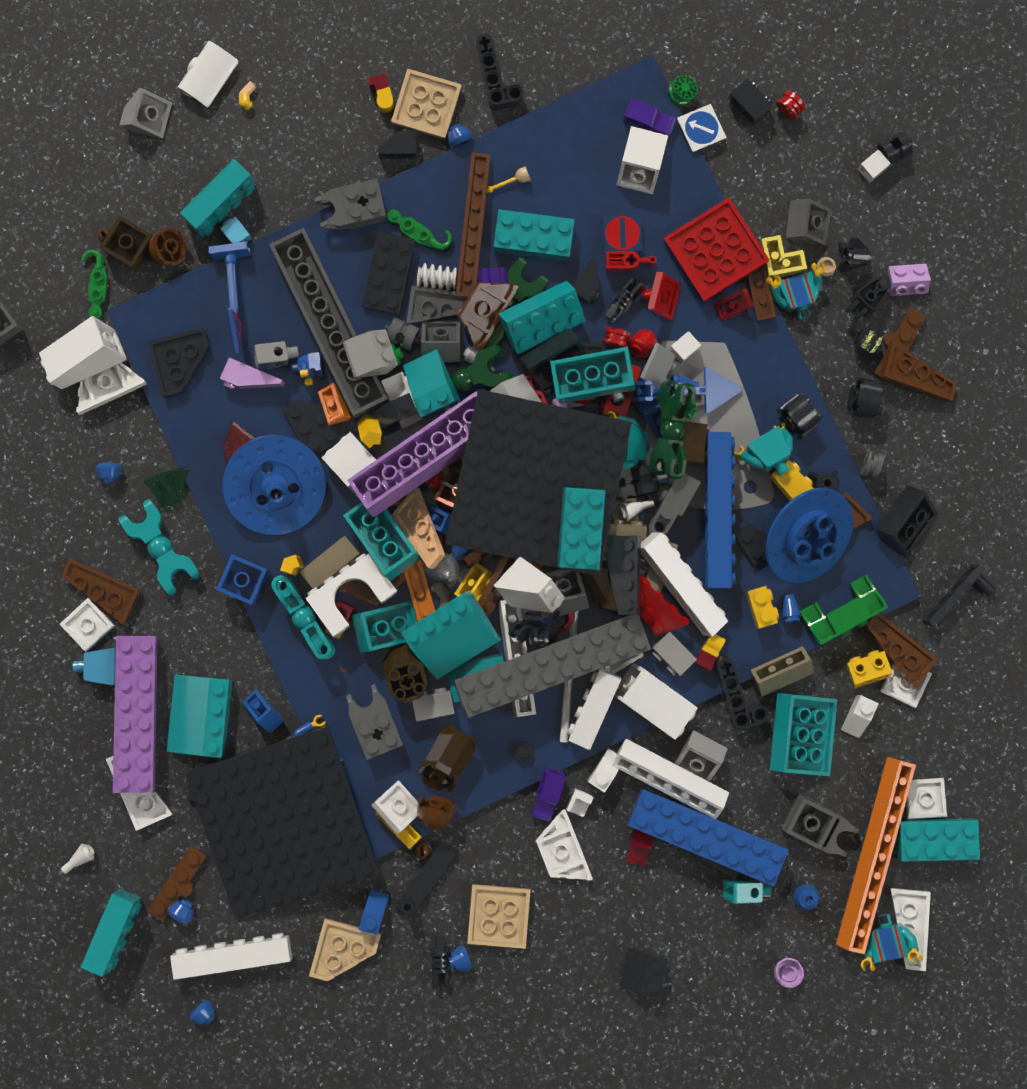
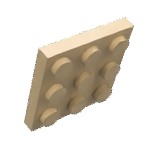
M407 69L391 124L446 140L462 84Z
M472 884L467 944L526 949L530 889Z

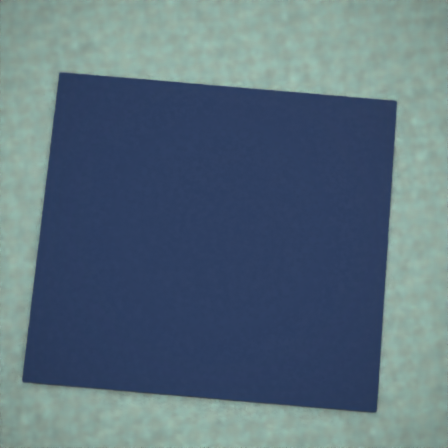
M654 56L645 58L379 183L386 217L390 210L396 209L400 212L401 217H411L429 229L436 241L441 244L446 243L448 240L445 230H448L453 237L451 246L446 250H437L415 242L400 315L364 308L362 304L377 231L409 237L400 230L398 223H391L388 217L385 222L354 229L322 230L320 223L331 218L335 213V208L332 206L247 244V248L251 250V256L236 258L237 316L242 323L240 353L238 354L235 353L228 314L230 302L225 260L211 261L108 310V315L135 373L144 379L147 384L142 386L225 565L227 566L230 556L233 554L270 570L256 605L253 606L246 602H243L300 726L309 721L310 723L313 722L314 717L317 715H323L317 719V723L322 724L326 721V724L322 727L316 726L314 730L329 726L339 757L343 759L341 763L344 767V772L375 860L405 846L376 815L377 811L372 807V804L398 780L417 801L425 796V799H430V795L444 796L452 799L451 803H456L455 816L452 822H455L540 781L545 767L561 771L654 725L616 697H613L590 750L570 741L560 742L565 682L533 694L535 715L514 717L512 702L466 718L461 703L454 702L455 714L416 721L413 702L404 703L389 693L382 661L391 646L361 653L352 618L349 622V627L344 631L340 639L333 638V636L327 634L336 649L334 656L330 659H319L315 656L300 629L293 625L292 615L289 614L277 597L271 583L275 577L280 575L290 578L307 604L306 606L311 607L306 598L308 597L307 593L313 588L301 575L300 571L298 576L280 571L284 558L297 555L301 557L304 567H306L343 536L349 539L361 555L364 553L368 555L369 552L343 516L361 503V501L322 459L328 450L317 455L326 479L323 503L310 522L300 529L287 534L266 535L252 531L242 525L229 511L224 499L222 485L228 461L248 441L266 435H283L300 441L282 408L298 399L322 405L318 391L332 383L338 385L269 245L302 228L305 229L357 336L369 331L384 330L385 325H391L395 317L405 321L406 324L411 286H417L419 266L422 268L424 263H426L427 269H430L431 265L434 264L435 270L438 269L439 265L442 266V271H445L447 266H449L450 272L453 271L454 267L459 270L471 154H491L487 186H494L515 177L517 170L525 166L531 181L520 183L516 180L493 190L492 193L486 194L478 268L493 269L506 267L508 278V270L520 257H524L527 260V267L522 274L523 280L533 283L541 276H547L550 281L544 290L546 291L565 281L573 285L591 259H595L600 284L598 291L600 296L594 303L590 302L588 306L579 300L586 321L571 328V330L576 334L580 342L602 343L606 336V327H613V329L619 328L627 331V335L631 333V338L639 330H650L655 334L660 345L662 341H677L687 332H690L698 342L725 343L745 389L759 435L762 436L774 429V426L782 428L779 420L781 414H777V409L794 395L801 396L805 394L809 398L812 407L822 414V419H820V425L803 439H797V434L791 435L793 437V451L788 460L794 461L801 470L799 472L813 482V488L815 481L807 475L810 471L819 475L831 474L834 470L838 471L835 477L837 492L840 494L847 492L873 518L852 530L845 551L827 572L811 581L803 583H790L780 579L772 572L766 558L753 566L735 539V545L732 547V553H735V565L732 566V573H735V584L730 589H705V509L687 506L683 515L679 518L676 517L671 528L664 535L667 536L669 542L678 545L677 551L681 555L680 559L690 566L693 576L702 582L703 589L714 598L713 602L724 611L728 622L716 633L726 639L719 655H727L734 661L740 684L752 679L750 670L802 646L806 652L820 646L811 630L807 628L802 617H799L800 622L784 623V619H782L784 595L794 594L799 611L817 602L825 615L856 598L849 584L867 574L888 606L887 609L880 612L882 615L919 598V593L900 554L883 542L875 530L882 518L777 304L773 301L776 314L774 319L757 322L753 306L748 309V312L721 322L714 304L747 288L752 300L748 277H744L706 302H703L664 240V237L725 199L701 150L692 152L677 120L683 114L680 107L669 99L670 95L667 93L669 85ZM631 98L653 106L665 114L676 117L671 134L667 138L653 194L616 185L631 126L641 128L623 121ZM364 201V202H361L360 204L362 205V207H364V206H366V203H368V202H365V201ZM498 210L575 219L569 262L494 252ZM641 214L642 252L636 253L640 258L655 256V266L652 268L638 266L634 272L606 273L603 215ZM628 259L630 265H633L632 259ZM656 272H664L681 284L672 321L665 320L648 309L649 301L642 299V292L623 316H619L614 323L605 317L609 310V305L631 277L636 279V283L630 292L639 283L645 285L644 289H652ZM458 315L427 321H460ZM461 321L460 362H444L451 376L457 370L467 369L468 366L472 365L463 360L465 356L462 354L469 346L473 347L474 343L468 333L463 330L464 326ZM422 322L411 323V325L420 328L418 339L421 340ZM204 327L210 346L183 393L163 398L148 342ZM505 334V338L499 344L502 353L491 363V366L495 369L494 374L508 372L512 374L513 378L522 374L528 376L521 357L529 353V349L517 354L509 345ZM628 340L627 346L630 352L631 363L641 368L637 380L639 382L650 355L647 358L634 356L630 351V340ZM285 341L286 347L297 346L299 357L289 358L287 365L260 370L281 379L284 382L283 387L249 389L235 387L233 390L224 386V382L220 379L229 358L256 369L253 353L254 345ZM421 342L420 344H414L411 351L400 347L404 356L401 359V366L392 369L387 374L376 375L387 398L388 395L381 381L400 372H403L405 377L403 365L422 357ZM400 343L394 344L396 348L400 347ZM606 345V351L615 349ZM320 352L323 358L325 377L319 378V376L312 377L313 385L306 386L305 379L307 377L302 378L299 372L292 373L291 365L298 364L297 359L306 354ZM532 380L534 389L539 390L534 381ZM478 389L470 390L460 401H463L474 392H478ZM555 389L544 395L547 404L553 405L552 400L556 399ZM634 390V393H633L632 398H636V392H635V390ZM608 395L596 397L595 400L592 399L591 402L599 404L596 410L597 415L602 416L599 410L602 401H607ZM611 399L612 404L615 406L622 404L621 401L613 402V399ZM630 402L626 417L634 418L641 429L646 432V422L636 405L638 402ZM380 406V407H378V408H376V409H374V410H372V411H370V412H368V413H366V414H367V415H376V412H375V411L378 410L379 408H381L382 406ZM362 415V416H360V417H358V418H356V419L354 418V420L356 421V423H357V421H359L364 415ZM378 419L382 432L381 439L402 429L399 422L383 429ZM359 432L353 434L354 437L377 460L378 457L373 447L371 446L369 448L361 441ZM646 457L644 460H638V464H636L631 469L641 466L640 462L644 461V465H646ZM267 462L262 465V468L269 470L273 465ZM456 464V465H449L448 467H449V469H451L452 466L456 467L457 464ZM775 468L769 470L770 475L776 471ZM670 478L659 479V486L667 485ZM752 480L746 481L744 484L745 492L749 494L754 493L757 489L756 483ZM772 480L774 495L769 503L751 508L732 510V514H735V526L732 527V534L748 523L767 534L769 533L771 525L779 512L790 502ZM424 482L418 488H420L425 504L430 503L433 505L436 493L432 492L433 486L428 488ZM292 483L288 488L296 490L299 485ZM274 489L271 492L277 493L278 489ZM654 493L650 495L654 502V507L639 513V521H642L643 525L647 526L646 538L650 535L649 523L660 504L658 502L660 496ZM264 495L257 497L259 502H264L267 499ZM645 495L634 497L637 502L647 501V496ZM389 506L387 509L392 515L397 508ZM656 522L654 529L657 532H662L663 525L660 522ZM446 541L443 543L446 547L444 551L445 556L434 569L428 568L421 558L435 610L439 609L440 597L436 593H432V584L439 582L444 584L450 591L451 601L458 597L454 594L461 584L458 580V573L464 568L471 569L470 565L467 567L464 564L463 559L461 561L454 560L451 552L452 547L445 544ZM495 554L492 555L485 566L493 572L497 568ZM602 561L601 568H604L607 565V561ZM582 579L589 608L578 611L577 634L628 616L600 609V605L594 608V599ZM405 581L396 589L397 593L379 606L349 596L337 590L335 595V605L339 600H344L357 607L355 614L409 602L412 601L407 581ZM285 582L281 584V590H285L287 586ZM663 585L661 590L663 598L670 605L673 604L682 617L685 616L689 619L688 625L669 632L696 658L708 636H704L667 587ZM766 586L773 595L771 603L773 608H777L779 614L778 623L756 629L745 592ZM497 603L495 610L489 617V621L501 640L471 659L502 653L503 660L506 661ZM316 614V621L325 631V625ZM564 615L559 616V623H557L556 629L564 625ZM640 615L651 650L643 652V657L633 663L644 668L694 706L722 693L714 666L711 671H708L693 663L681 676L677 674L672 675L666 668L668 664L664 660L660 662L652 654L654 652L652 647L666 633L655 637ZM855 626V627L851 628L850 630L852 631V630H854V629H856V628H858V627ZM569 628L564 632L557 633L558 639L556 642L569 638ZM528 636L526 639L527 653L538 649L540 644L530 645ZM323 645L321 647V651L323 654H326L327 652L326 645ZM723 661V665L721 667H723L726 670L725 664H727V662ZM631 664L624 667L615 674L621 676L622 678L628 670V668L631 666ZM424 665L428 685L425 689L427 695L434 694L435 689L445 687L446 691H449L448 675L446 674L436 679ZM339 667L348 671L342 672L340 671ZM594 671L573 679L569 727L571 723L575 724L577 720L575 713L578 706L582 707L585 702L582 698L586 688L590 689L593 684L590 679ZM728 679L726 687L732 686L734 679ZM376 684L379 692L388 702L404 745L366 760L349 717V703L346 695L351 694L359 706L368 707L373 701L371 685ZM453 725L463 733L475 738L476 749L454 789L451 792H447L448 788L437 791L424 784L422 774L419 776L417 772L442 728ZM375 729L374 737L381 739L383 731ZM519 742H527L533 749V754L527 761H519L514 756V747ZM418 816L409 823L421 837L436 831L425 826Z

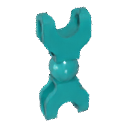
M147 499L143 503L147 512V517L143 523H132L125 515L119 517L118 520L129 537L142 540L147 545L149 555L155 558L159 564L157 580L167 594L172 596L176 593V588L172 582L173 575L176 572L186 571L194 580L201 576L189 557L177 555L173 551L170 540L163 536L160 531L162 516L152 501Z
M282 575L275 577L271 583L272 589L289 614L292 615L293 625L300 629L317 658H332L336 652L335 646L318 621H316L314 610L306 606L307 604L290 578ZM283 582H285L287 585L285 590H281V584ZM323 645L327 646L326 654H323L321 651Z

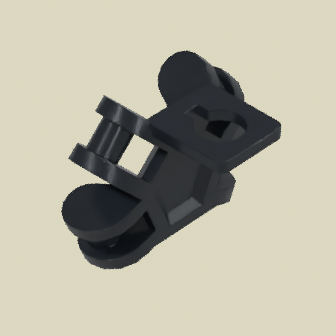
M557 610L550 614L548 624L532 620L515 622L509 628L508 635L516 638L519 642H524L529 636V644L533 646L540 644V646L546 647L548 643H555L558 639L556 627L560 611Z

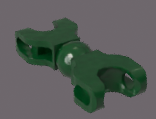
M520 257L508 270L509 284H515L519 287L506 310L523 302L525 299H530L542 293L549 284L550 279L544 275L533 283L523 280L522 274L527 267V260L524 257ZM499 320L485 345L486 348L499 345L505 338V331L501 320Z
M499 345L479 351L472 365L468 366L467 369L457 370L453 376L449 375L458 395L460 392H469L473 389L474 385L480 386L484 384L495 388L501 382L513 378L511 373L494 374L491 370L492 361L502 353Z
M667 380L660 385L658 403L661 408V418L665 420L660 427V434L663 438H658L657 445L650 455L649 468L651 473L655 475L666 474L672 479H680L684 476L687 458L683 449L684 441L680 440L684 434V424L682 421L687 422V416L694 407L696 395L695 387L690 383L678 385L674 381ZM669 386L671 387L670 395L667 393ZM687 388L688 394L684 397V390ZM661 462V468L658 470L657 464ZM676 464L677 472L674 474L673 469Z

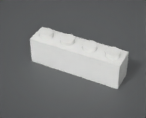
M600 668L598 672H593L590 679L593 684L590 689L586 688L582 698L585 702L582 707L578 706L575 713L577 720L575 724L571 723L567 734L570 735L568 741L588 750L591 749L621 681V676L603 668Z

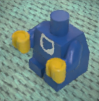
M320 352L306 354L297 359L298 364L291 365L292 373L299 372L302 378L307 377L305 379L306 386L313 385L312 377L319 376V378L325 377L323 358Z

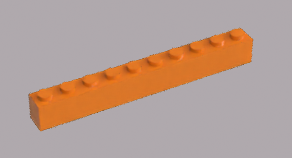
M890 757L886 759L836 945L848 951L865 954L914 775L915 764Z

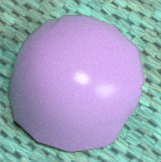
M784 958L776 964L774 977L781 986L794 988L802 982L804 977L803 967L796 959Z

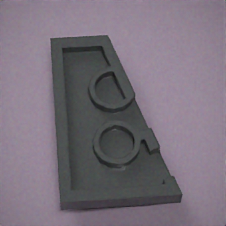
M411 286L406 324L458 315L467 299L456 298V292Z

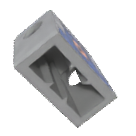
M285 341L254 345L253 353L257 370L285 366L288 364L289 358L299 357L297 346L286 347Z

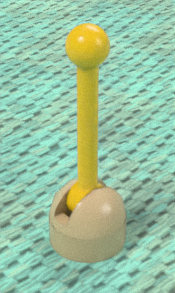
M526 167L518 169L515 177L494 186H487V193H492L493 190L516 180L520 183L531 181Z

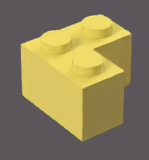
M781 235L763 238L759 242L770 260L765 266L767 275L772 280L775 279L774 274L783 278L803 274L807 269L803 250L784 254Z

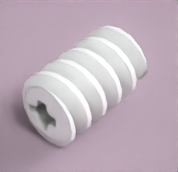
M424 263L422 268L419 266L417 287H420L423 282L425 288L431 283L432 289H435L438 284L440 290H443L446 285L447 291H450L452 286L455 291L457 281L456 267L450 272L449 266L446 267L445 271H442L441 265H439L437 270H435L434 264L431 265L430 269H427L426 263Z

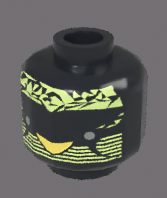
M869 329L861 330L853 341L855 344L854 349L866 358H870L873 355L877 356L883 348L881 346L882 338Z

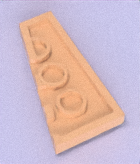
M415 488L403 500L392 516L427 567L434 569L444 558L445 553L420 488Z

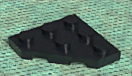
M204 327L148 342L163 398L183 393L210 346Z
M298 399L282 408L299 440L308 446L316 456L336 445L348 433L355 434L359 432L357 423L351 413H349L350 420L329 425L322 405Z

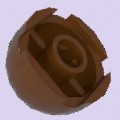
M166 227L152 234L148 248L150 255L157 263L164 266L180 264L185 260L188 243L181 231H177L173 227Z
M430 795V799H425V796L418 799V818L429 829L439 830L449 825L454 819L456 803L452 804V799L444 796Z

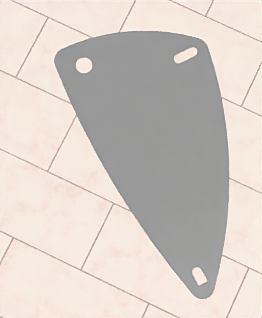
M663 340L661 345L671 352L670 347L677 340ZM698 341L701 347L686 361L681 363L675 357L674 361L677 364L673 372H668L666 378L671 380L672 375L677 376V374L699 382V386H704V368L708 367L742 388L740 393L710 413H705L704 395L696 394L697 410L692 419L688 421L708 424L707 429L710 432H731V437H735V448L731 451V456H734V451L736 453L741 452L740 446H743L746 451L747 444L760 437L755 418L725 342ZM646 424L647 443L650 445V450L646 454V465H649L651 452L656 447L658 440ZM735 458V468L731 470V476H735V487L731 489V495H735V507L732 510L751 508L769 503L774 495L769 471L759 470L743 460L738 461ZM704 460V463L696 467L686 465L685 474L701 482L688 506L705 509ZM661 462L657 464L658 470L661 468ZM676 464L674 465V469H673V472H674V473L677 472V466H676ZM666 474L660 476L657 475L655 477V480H659L668 476ZM752 480L756 483L757 489L754 493L749 494L745 492L744 484L746 481ZM662 486L660 487V492L654 494L660 496L661 493L664 490L667 491L670 486Z

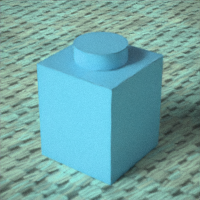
M236 217L226 220L223 223V227L220 228L231 243H248L252 239Z

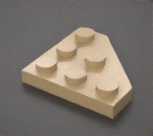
M325 918L309 976L329 981L359 964V962L371 957L377 952L381 933L378 932V935L358 930L359 927Z

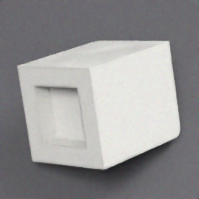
M877 150L861 163L858 170L870 183L884 172L891 163Z
M687 332L670 347V350L683 363L701 347V344L690 332Z
M575 788L566 811L584 817L589 804L593 800V796Z

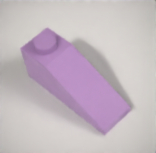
M231 358L228 359L220 377L224 382L223 385L233 390L235 387L249 389L283 387L284 385L281 379Z

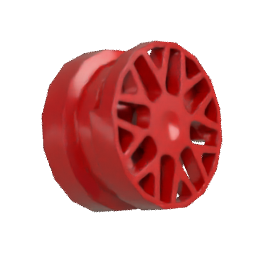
M788 90L782 95L783 98L778 99L776 107L787 118L796 120L798 114L802 113L806 106L799 96Z
M606 327V336L602 343L615 349L628 347L627 341L630 340L631 333L627 335L625 330Z

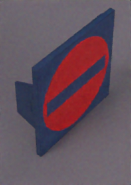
M641 214L603 215L604 253L606 251L642 252Z

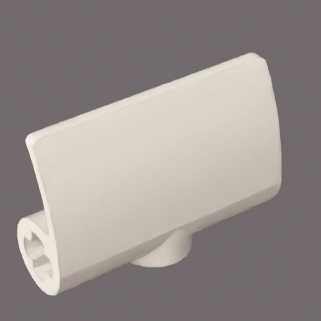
M208 41L199 56L194 57L189 63L188 72L177 88L186 96L195 98L208 108L237 66L238 60L215 43Z

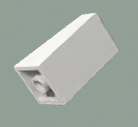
M91 316L39 352L42 360L41 365L47 374V381L60 389H64L127 360L116 330L94 316Z
M635 663L631 664L621 678L614 695L618 700L675 740L682 735L685 725L694 718L695 711L697 710L696 706Z

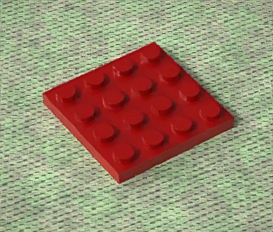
M730 198L725 199L664 237L666 244L703 302H706L770 262Z

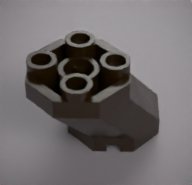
M608 565L601 568L599 576L580 572V576L594 599L593 607L597 608L600 605V609L618 612Z
M407 643L391 646L382 661L390 695L404 703L420 699L428 685L424 664Z
M453 725L442 728L417 772L419 776L422 774L423 783L437 791L448 788L447 792H451L476 749L475 738L463 733Z

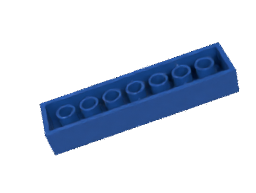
M708 432V441H706L705 449H708L707 459L705 460V589H730L735 584V573H732V566L735 565V553H732V547L735 545V534H732V527L735 526V514H732V508L735 507V495H731V489L735 487V476H731V470L735 468V456H731V451L735 448V437H731V432Z
M644 789L640 790L627 822V826L771 886H775L788 849Z

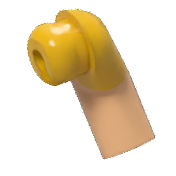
M251 81L239 92V105L245 110H249L252 107L250 95L257 88Z

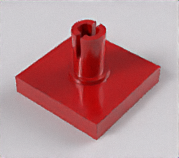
M656 272L653 288L643 289L642 299L649 301L648 309L665 320L672 321L681 284L664 272Z

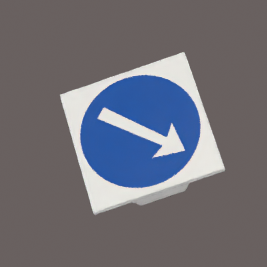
M711 104L677 118L692 152L727 138Z

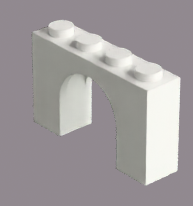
M365 553L355 559L356 563L351 567L346 565L339 571L341 574L337 577H329L323 582L324 586L320 589L315 587L307 593V602L333 638L349 627V624L335 605V595L342 584L348 581L365 583L381 604L397 593L395 587L383 574L370 553L368 555H365Z

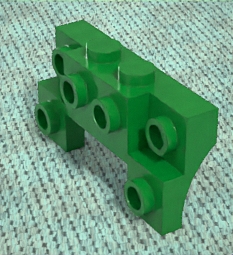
M867 574L849 584L856 598L824 615L817 602L800 611L802 619L807 628L811 630L818 645H822L838 635L841 637L851 633V628L855 626L860 628L868 623L867 619L888 608L885 600L876 590Z

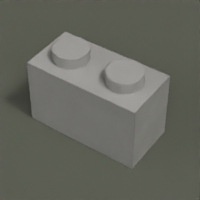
M667 632L652 647L654 650L652 654L660 662L664 660L668 664L666 668L672 675L677 674L681 676L697 660L671 632Z
M446 687L435 689V693L429 695L425 691L420 699L412 701L416 721L455 714L451 690L446 691Z

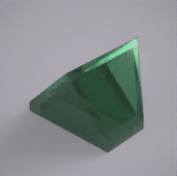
M189 467L162 472L144 479L146 486L164 508L181 501Z

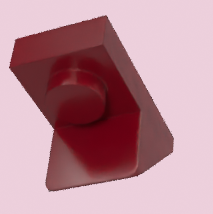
M747 288L714 304L721 322L748 312L749 308L754 306Z
M634 828L626 862L646 866L649 849L652 847L653 836Z

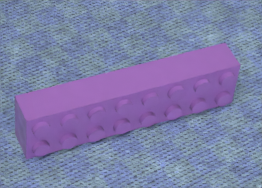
M477 391L347 480L372 517L384 511L464 455Z
M116 636L113 793H155L158 644L156 636Z

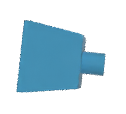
M116 648L84 653V661L73 662V672H84L83 679L85 681L115 685Z

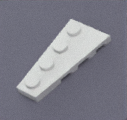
M114 756L106 759L112 775ZM156 791L155 793H120L136 831L173 815Z
M891 888L897 923H902L904 927H907L916 936L919 948L918 953L923 957V960L919 961L917 956H915L914 964L909 961L908 957H904L905 968L926 971L930 892Z

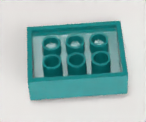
M471 590L462 593L401 632L410 649L436 679L441 678L501 640Z
M186 675L174 676L167 752L218 758L225 757L233 680Z
M777 693L770 770L830 776L838 699Z

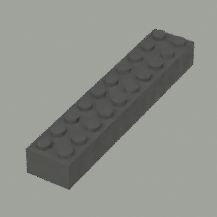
M302 228L269 244L353 417L356 419L387 404L389 400L377 376L354 378L343 342L357 335L305 229Z
M628 615L546 647L453 680V684L465 717L470 718L651 650L639 615Z

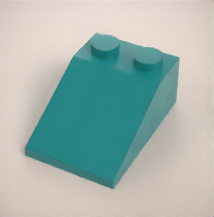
M438 349L403 365L411 395L420 417L426 418L461 402Z
M412 601L352 615L361 653L405 643L406 640L401 632L417 623Z
M502 653L468 660L447 673L453 703L460 702L453 680L504 662Z

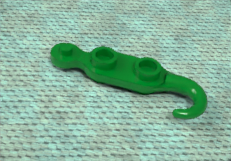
M396 209L390 210L387 214L388 220L391 223H398L400 230L409 238L415 239V242L420 245L433 247L437 250H446L453 242V237L448 230H445L448 240L446 243L441 244L436 241L429 229L413 218L401 217L400 212Z
M92 249L84 252L81 261L84 262L89 255L96 257V265L89 279L88 298L92 302L89 316L99 319L103 314L100 305L106 299L108 277L102 254Z

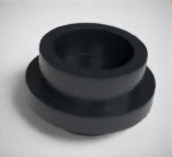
M519 742L515 745L513 753L519 761H527L531 758L533 749L529 743Z

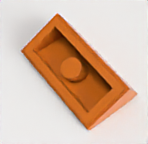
M332 383L318 391L329 425L351 419L344 396L338 385Z

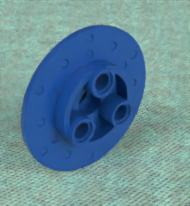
M283 435L261 436L242 445L228 461L222 483L226 505L236 520L248 529L266 535L287 534L305 526L319 511L326 491L325 473L315 453L302 442ZM267 462L273 465L269 470L262 468V465ZM292 483L299 485L296 490H290L288 486ZM278 489L277 493H272L271 491ZM264 495L267 499L264 502H259L257 497Z
M815 488L799 494L784 506L772 523L766 541V559L770 569L776 576L790 583L808 582L827 572L839 560L849 543L853 529V513L847 499L833 489Z

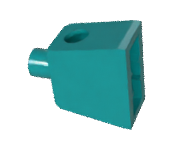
M723 879V899L734 904L761 903L763 897H770L772 893L770 885H763L762 882L757 880Z

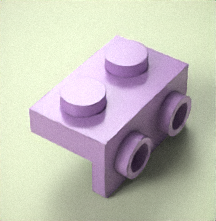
M927 264L888 267L891 296L928 293L931 279Z

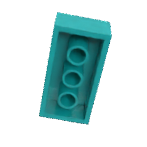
M233 159L180 214L203 238L214 231V226L218 222L221 223L227 218V213L232 208L236 209L240 205L241 199L245 195L248 196L254 191L256 184L251 175Z
M499 209L494 252L569 262L575 219Z
M568 281L560 283L499 313L509 345L517 354L586 321L576 289Z
M628 347L550 361L556 399L559 404L636 390Z
M563 487L557 566L599 570L605 490Z
M361 502L343 515L383 574L390 581L421 559L387 508L375 517H372Z
M973 818L901 820L896 837L897 859L902 862L980 860L978 820Z
M122 889L111 894L80 968L101 977L115 969L119 961L116 957L119 951L122 952L127 942L124 938L127 933L131 932L134 926L132 919L135 914L138 915L142 907L140 903L141 897Z

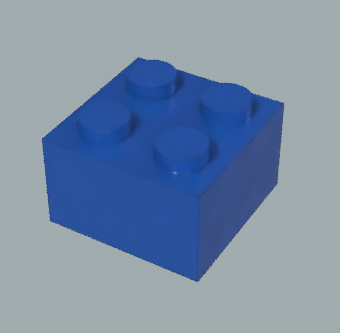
M231 554L216 590L255 606L270 570Z

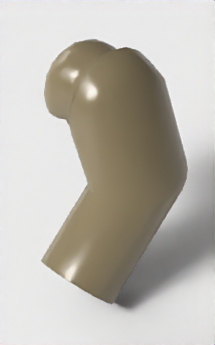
M440 582L432 584V593H436L440 597L439 608L450 602V591L444 584Z

